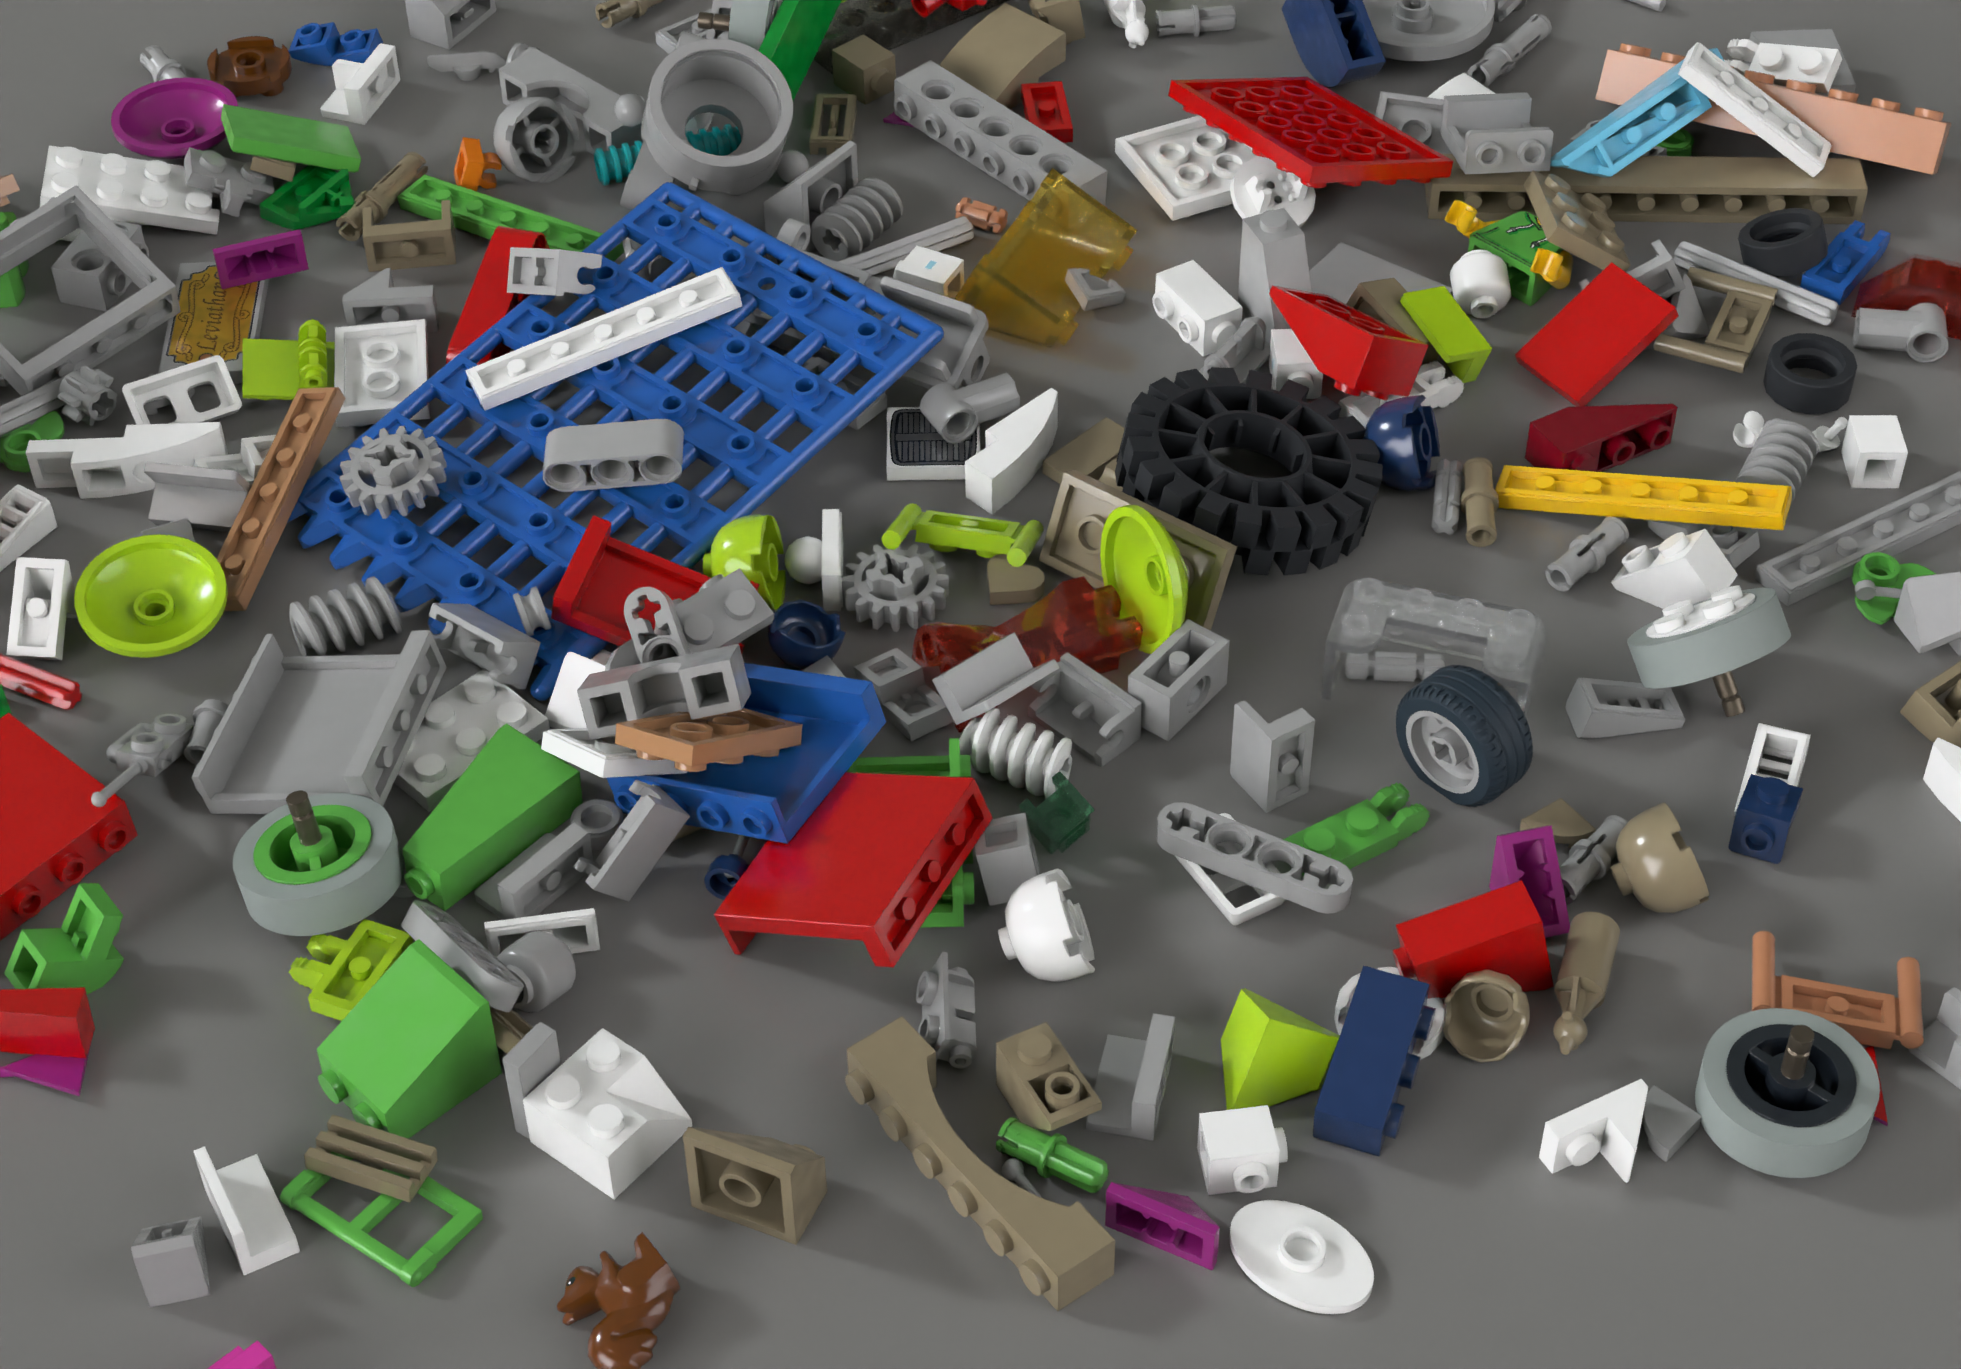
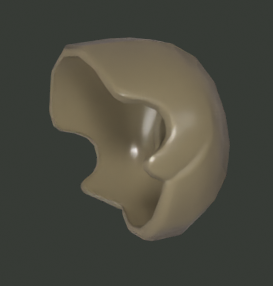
M1488 969L1466 973L1451 988V993L1447 995L1444 1001L1446 1004V1021L1443 1032L1446 1039L1460 1055L1477 1062L1501 1061L1519 1045L1527 1032L1530 1021L1527 994L1522 992L1521 986L1508 975Z

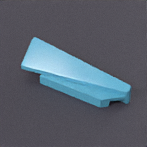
M1718 48L1709 49L1711 52H1713L1716 56H1718L1720 59L1724 61ZM1683 59L1552 156L1550 166L1563 167L1599 177H1611L1712 107L1708 100L1710 98L1678 75L1684 61Z

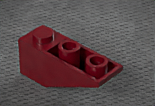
M1674 404L1566 407L1530 422L1525 459L1534 467L1603 472L1670 444L1678 407Z

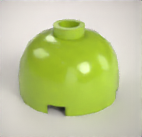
M755 514L732 520L723 526L714 537L711 553H705L703 556L704 575L712 578L722 574L725 577L740 568L749 581L760 584L758 593L771 610H777L783 604L786 588V570H778L777 555L784 554V548L775 518L772 515Z

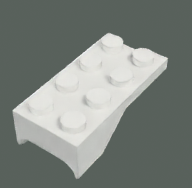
M49 146L40 196V207L45 205L52 197L56 198L77 185L111 220L217 234L220 210L212 209L211 206L212 197L218 198L220 194L187 186L184 166L167 164L160 160L148 161L128 158L115 153L102 154L82 151L74 147ZM79 227L60 240L73 242L82 229Z

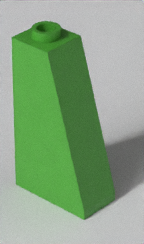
M507 723L503 725L402 848L406 869L404 878L410 891L420 899H428L443 911L449 909L500 871L544 834L551 833L571 818L575 808L583 803L580 771L561 758L542 750L541 745Z

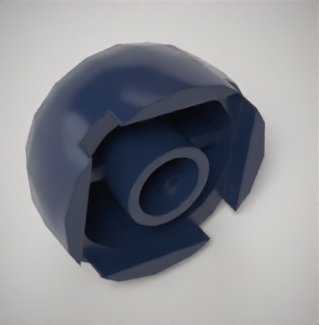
M1424 395L1403 397L1385 402L1375 409L1366 424V432L1363 439H1372L1380 452L1378 464H1383L1381 483L1395 490L1413 491L1430 489L1435 486L1437 470L1431 472L1429 470L1431 467V457L1440 456V444L1432 407L1421 406V403L1426 399Z

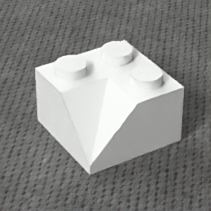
M604 1028L598 1031L523 1099L530 1142L614 1200L685 1133L688 1127H692V1119L645 1055Z

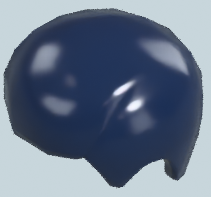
M802 599L784 602L774 612L773 623L768 625V639L772 650L785 664L800 669L809 667L827 655L832 660L840 649L846 635L845 631H841L840 616L837 613L827 614L819 605Z

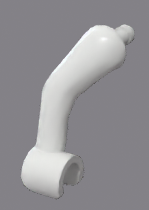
M1749 411L1745 414L1744 426L1740 423L1735 425L1733 438L1738 446L1743 448L1753 447L1764 427L1763 417L1755 411ZM1839 417L1831 428L1820 426L1812 431L1818 441V452L1830 451L1840 445V439L1837 434L1847 426L1848 421L1846 418Z

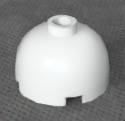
M1058 868L1023 882L1011 894L1005 909L1006 927L998 930L999 940L1008 960L1018 958L1027 973L1037 979L1054 982L1076 979L1095 971V968L1089 963V961L1095 960L1083 912L1079 903L1073 905L1070 899L1066 900L1062 891L1071 889L1072 886L1063 871Z

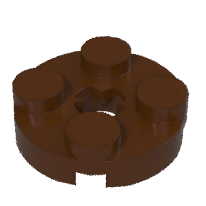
M248 36L237 38L227 42L228 50L218 55L216 48L208 57L207 66L210 80L228 88L236 98L257 94L276 96L284 90L283 83L289 78L292 71L287 47L283 44L282 49L276 47L274 40L268 37Z

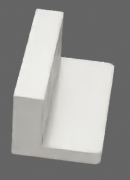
M205 1146L193 1151L205 1191L243 1275L300 1252L297 1238L257 1154L215 1170Z

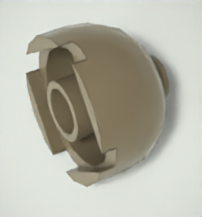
M1665 802L1635 816L1620 831L1615 845L1619 863L1610 866V869L1623 896L1633 893L1643 907L1656 913H1676L1690 909L1710 899L1708 898L1709 891L1691 847L1686 846L1678 832L1682 829Z

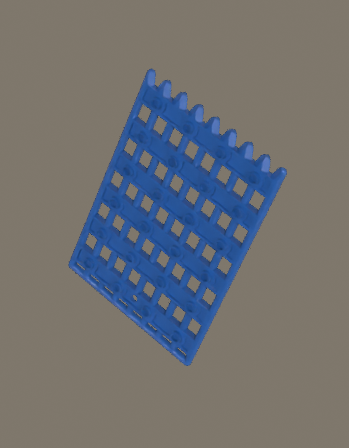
M666 182L582 251L602 255L601 268L585 269L582 267L577 273V279L581 284L585 283L595 286V290L592 293L574 294L580 298L556 318L541 309L557 296L529 295L311 476L306 481L288 522L303 514L310 517L298 535L299 543L303 549L312 547L334 535L342 538L329 557L335 570L344 568L366 556L373 558L374 560L362 576L364 587L366 579L373 576L382 585L399 577L407 580L394 600L400 613L414 609L433 598L439 601V603L471 604L526 634L512 595L519 593L521 596H527L530 593V588L536 586L542 598L561 581L586 531L585 527L572 519L598 496L615 506L602 517V519L612 522L610 536L633 517L649 528L630 545L650 553L662 541L668 538L684 548L671 562L691 569L703 558L705 553L711 551L713 539L723 526L736 518L748 516L937 345L944 337L943 328L674 183ZM672 202L685 210L679 212L667 204ZM704 219L717 227L712 230L698 221ZM735 236L749 245L744 247L731 240V238ZM627 237L642 245L620 264L605 257ZM769 254L782 261V263L777 265L763 256ZM658 255L673 262L668 269L652 282L637 275L640 270ZM723 267L741 297L742 307L722 314L717 319L712 318L484 411L469 383L465 371L477 366L476 363L500 343L513 350H517L574 327L595 308L609 313L676 286L691 272L701 276ZM800 271L815 279V281L811 283L796 274ZM765 284L775 285L769 290L760 289ZM834 289L849 297V299L844 301L829 292ZM869 308L884 317L879 320L864 312V310ZM756 309L773 317L751 337L734 329ZM902 326L919 336L915 339L898 329ZM790 327L807 336L785 356L768 348L770 344ZM661 344L677 353L654 374L638 366L641 361ZM823 346L841 354L820 375H816L802 367ZM694 363L710 371L705 378L687 393L671 385L675 379ZM858 365L876 374L854 395L836 386ZM565 380L580 389L556 411L540 402ZM727 382L744 391L721 413L704 404ZM435 398L450 406L425 428L409 420ZM597 399L613 409L596 424L625 422L630 419L634 421L648 419H668L674 421L684 431L682 472L697 459L715 468L690 491L674 481L666 484L575 491L555 509L539 500L542 495L551 489L543 480V470L522 488L506 479L531 456L544 463L546 437L549 432L560 427L579 426L573 420ZM760 402H764L778 410L756 432L738 423ZM466 417L482 425L457 448L442 440L446 434ZM798 421L812 429L813 432L790 453L772 443L794 422ZM399 426H405L408 435H411L420 428L423 430L425 438L433 436L436 439L447 464V467L444 468L447 480L443 483H437L440 493L437 497L447 502V504L422 526L419 527L405 518V516L402 517L398 509L392 510L387 519H382L379 509H376L367 516L364 515L361 506L353 508L339 478L343 475L340 464L342 461L351 460L348 453L350 447L359 449L364 447L362 437L365 435L375 440L379 438V431L382 428H385L388 434L391 435L396 433ZM499 436L515 445L489 468L473 459ZM731 479L748 487L749 490L725 512L707 502ZM414 504L408 506V514L417 506ZM464 514L480 523L479 526L453 548L437 538ZM497 535L513 544L510 549L487 569L470 559ZM530 556L547 565L543 571L520 591L504 581L508 575ZM546 607L545 610L551 624V629L545 631L544 628L538 627L534 630V635L530 636L541 642L534 665L542 669L530 687L531 695L539 701L547 700L552 696L563 660L568 652H574L592 659L610 643L551 619L552 611ZM432 617L427 622L429 629L434 635L442 633L446 626V622H440Z

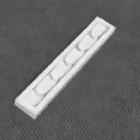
M720 267L465 371L469 383L484 411L742 307L741 297L723 267Z

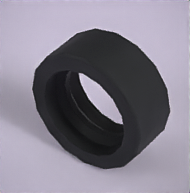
M1789 208L1761 215L1748 222L1740 230L1738 237L1743 264L1777 278L1792 276L1811 269L1827 256L1828 251L1823 219L1817 212L1809 209Z
M1797 333L1783 337L1772 345L1763 383L1766 393L1775 403L1786 409L1803 414H1825L1838 410L1848 402L1855 379L1857 362L1854 354L1843 343L1831 337L1815 333ZM1789 369H1815L1829 375L1831 378L1809 379L1801 377L1789 371Z

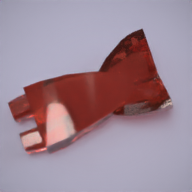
M1082 576L1061 582L1043 599L996 627L943 622L924 624L917 629L913 644L912 660L922 667L939 666L940 673L942 674L996 641L1015 632L1034 668L1053 659L1058 663L1060 657L1068 652L1099 674L1118 669L1121 653L1140 648L1143 628L1135 616L1115 620V618L1120 616L1121 601L1119 594L1112 585L1093 589L1086 578ZM985 713L980 714V715H978V716H976V717H981V718H983V716H984ZM973 718L965 722H962L958 725H956L954 721L955 727L958 730V732H963L967 724Z

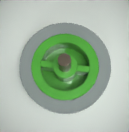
M302 790L290 793L286 798L287 804L268 813L247 830L234 852L233 870L249 914L254 921L265 929L290 936H312L330 933L365 919L380 909L394 895L402 881L405 869L403 854L388 812L372 799L349 793H326L309 797L307 792Z

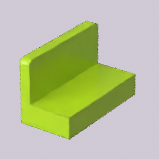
M1440 286L1404 293L1400 303L1454 375L1462 383L1475 381L1492 347L1446 287Z

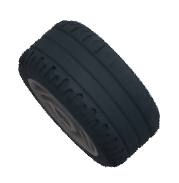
M1450 665L1440 668L1409 690L1398 704V709L1396 710V733L1406 761L1420 780L1453 803L1467 807L1488 804L1522 779L1530 767L1533 757V744L1527 719L1513 696L1498 681L1482 671L1464 665Z

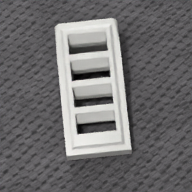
M19 484L0 500V540H2V543H0V572L58 527L50 501Z
M1758 723L1734 816L1751 774L1764 778H1778L1758 773L1759 768L1789 775L1788 780L1778 779L1798 787L1811 735ZM1763 754H1768L1793 761L1792 765L1762 757Z

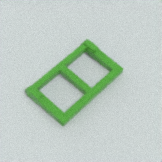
M331 1152V1154L345 1159H353L351 1157L339 1153ZM383 1168L382 1170L407 1179L410 1178L409 1176ZM309 1169L307 1171L303 1170L283 1189L280 1195L281 1203L292 1210L296 1209L399 1276L400 1280L411 1287L419 1285L437 1267L436 1264L483 1220L481 1209L432 1178L427 1177L417 1193L454 1217L407 1260L368 1235L403 1200L381 1193L351 1222H348L311 1198L332 1177Z

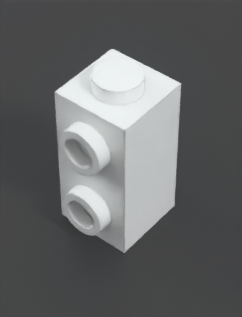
M1194 260L1156 273L1155 294L1152 301L1157 315L1165 319L1179 333L1182 340L1189 343L1203 357L1217 352L1239 330L1240 323L1242 322L1243 307Z

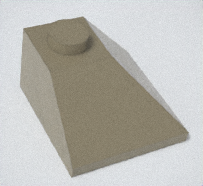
M688 1127L683 1134L691 1206L797 1245L827 1193L825 1157L816 1154L806 1146L799 1144L790 1145L774 1138Z

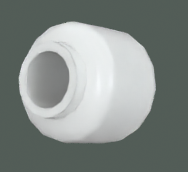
M1472 250L1461 256L1460 260L1453 265L1450 271L1453 298L1466 314H1472L1476 318H1488L1507 305L1511 298V289L1507 265L1501 257L1487 250Z

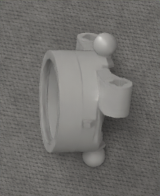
M682 30L676 49L666 56L655 70L650 83L647 102L638 94L627 93L622 95L615 104V115L619 122L629 127L641 124V139H643L634 168L631 169L620 201V206L634 209L666 182L674 183L675 178L688 184V189L694 191L699 188L707 191L723 192L729 195H741L757 188L764 182L767 183L775 172L778 173L780 179L790 183L809 169L808 160L803 153L797 150L783 152L793 117L792 94L785 77L768 57L743 43L727 39H706ZM702 113L721 114L732 120L738 127L741 143L735 151L725 156L713 155L697 150L688 142L685 134V126L688 121Z

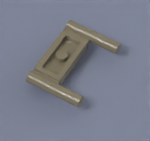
M1690 267L1687 276L1690 278L1693 286L1727 294L1706 338L1705 344L1661 333L1655 340L1653 350L1743 374L1770 317L1771 308L1776 301L1778 289Z

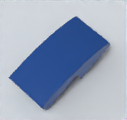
M334 22L321 25L309 23L297 29L289 49V54L293 59L324 66H332L338 59L364 63L376 47L383 43V40L377 28L365 31L354 29L340 35Z

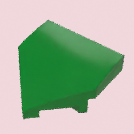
M307 165L293 177L292 182H286L260 203V217L281 227L299 230L343 216L354 205L348 169H341L337 173L329 168Z

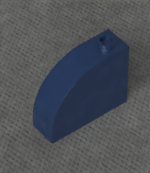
M1286 0L1281 9L1298 54L1306 69L1320 84L1333 87L1372 78L1378 74L1386 62L1363 0Z

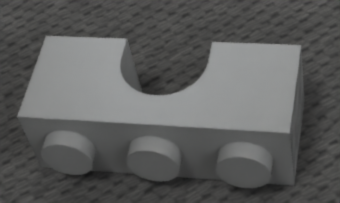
M735 644L592 673L587 676L577 689L589 738L593 740L615 735L616 723L675 712H689L691 720L742 710L751 695V689L740 646Z

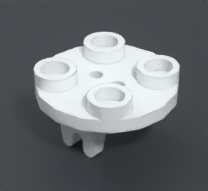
M1255 156L1243 163L1230 185L1234 208L1242 219L1262 214L1269 210L1284 208L1299 227H1302L1312 214L1316 194L1313 187L1303 185L1300 182V177L1293 173L1279 170L1276 168L1274 161L1261 156Z

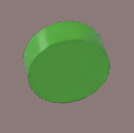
M1681 128L1656 146L1666 148L1667 156L1691 157L1694 138L1688 131Z

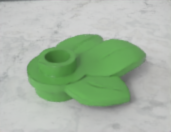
M57 411L49 412L37 419L32 425H24L1 436L0 463H4L8 469L14 471L31 472L26 456L29 440L61 439L65 431L64 423Z
M1874 552L1863 556L1861 561L1854 566L1851 578L1854 585L1862 580H1871L1875 586L1902 589L1905 580L1910 577L1934 575L1936 573L1919 564H1899L1895 558L1888 554ZM1855 595L1857 608L1868 620L1882 625L1892 617H1895L1899 602L1898 598L1874 596L1870 600H1860Z

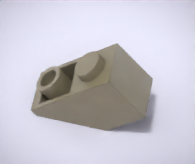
M1047 1022L996 1042V1086L1020 1122L1033 1128L1052 1131L1102 1109L1101 1100Z

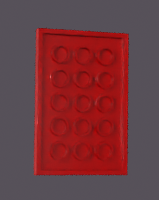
M1309 77L1171 80L1168 96L1182 104L1184 111L1206 119L1205 123L1208 126L1224 130L1229 134V139L1245 143L1252 148L1253 154L1274 161L1276 168L1279 170L1290 172L1300 177V182L1303 185L1313 188H1324L1327 183L1338 182L1346 186L1357 187L1362 185V181L1394 185L1397 183V180L1403 179L1417 183H1430L1432 178H1448L1451 175L1453 160Z

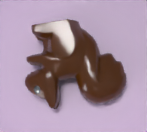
M643 1232L634 1241L636 1257L627 1265H619L607 1251H602L600 1253L602 1264L600 1273L588 1266L576 1267L568 1276L565 1295L557 1304V1310L565 1313L563 1317L565 1325H571L601 1310L605 1313L606 1317L593 1328L588 1340V1357L597 1369H641L653 1357L652 1350L658 1341L653 1331L668 1315L673 1296L680 1290L678 1281L668 1263Z

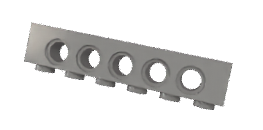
M932 60L894 80L895 115L1069 227L1106 205V169Z

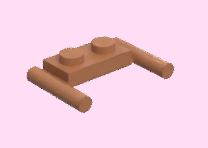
M1759 931L1753 935L1752 1011L1785 1008L1808 1012L1838 1025L1852 1035L1861 1045L1891 1049L1894 1039L1900 1040L1901 1044L1909 1049L1918 1048L1923 1044L1920 964L1915 958L1904 957L1897 962L1898 998L1891 994L1781 975V977L1775 976L1774 935L1768 931Z

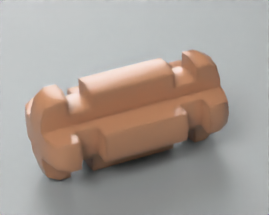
M963 197L956 205L955 218L964 216L974 227L990 231V228H993L992 232L999 234L1007 226L1008 212L1003 208H1000L998 212L996 206L978 200H973V203H970L971 199L968 197Z

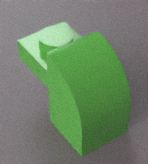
M79 883L61 928L21 930L4 974L15 989L85 987L88 995L109 982L124 961V958L112 944L114 937L119 932L124 915L99 883Z

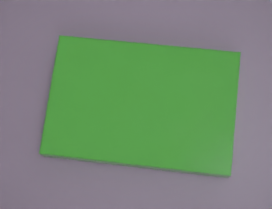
M223 104L221 121L233 152L335 170L348 169V172L353 173L359 170L361 157L348 126Z

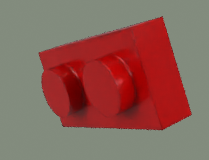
M1062 81L1021 84V100L1026 120L1063 143L1073 142V125Z

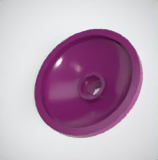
M186 77L165 79L142 86L125 96L113 110L111 126L117 141L125 148L139 155L156 159L185 158L189 147L206 151L217 146L227 137L221 121L223 104L238 106V102L228 88L214 81Z

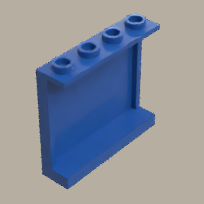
M744 663L751 695L743 708L802 724L801 745L779 749V755L774 757L744 756L743 762L739 764L708 763L706 770L699 772L687 771V773L606 778L613 792L614 800L624 814H629L641 797V795H636L629 791V788L635 780H639L650 785L659 786L687 812L690 817L684 825L788 844L843 774L885 725L886 719L872 681Z

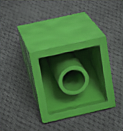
M420 939L408 946L316 1049L322 1073L318 1076V1081L332 1102L338 1104L343 1101L352 1110L353 1117L358 1123L408 1139L502 1074L489 1002Z

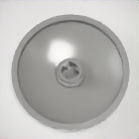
M1363 0L1382 53L1386 58L1404 61H1434L1455 57L1480 45L1490 34L1493 26L1494 0Z

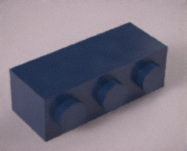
M1363 965L1315 1108L1313 1137L1376 1156H1380L1386 1136L1396 1139L1405 1105L1397 1103L1401 1087L1410 1090L1413 1087L1420 1063V1056L1412 1054L1416 1040H1428L1436 1008L1427 1006L1429 984Z

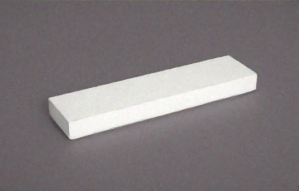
M1697 42L1687 52L1678 75L1813 178L1824 168L1832 146L1829 141L1701 43Z

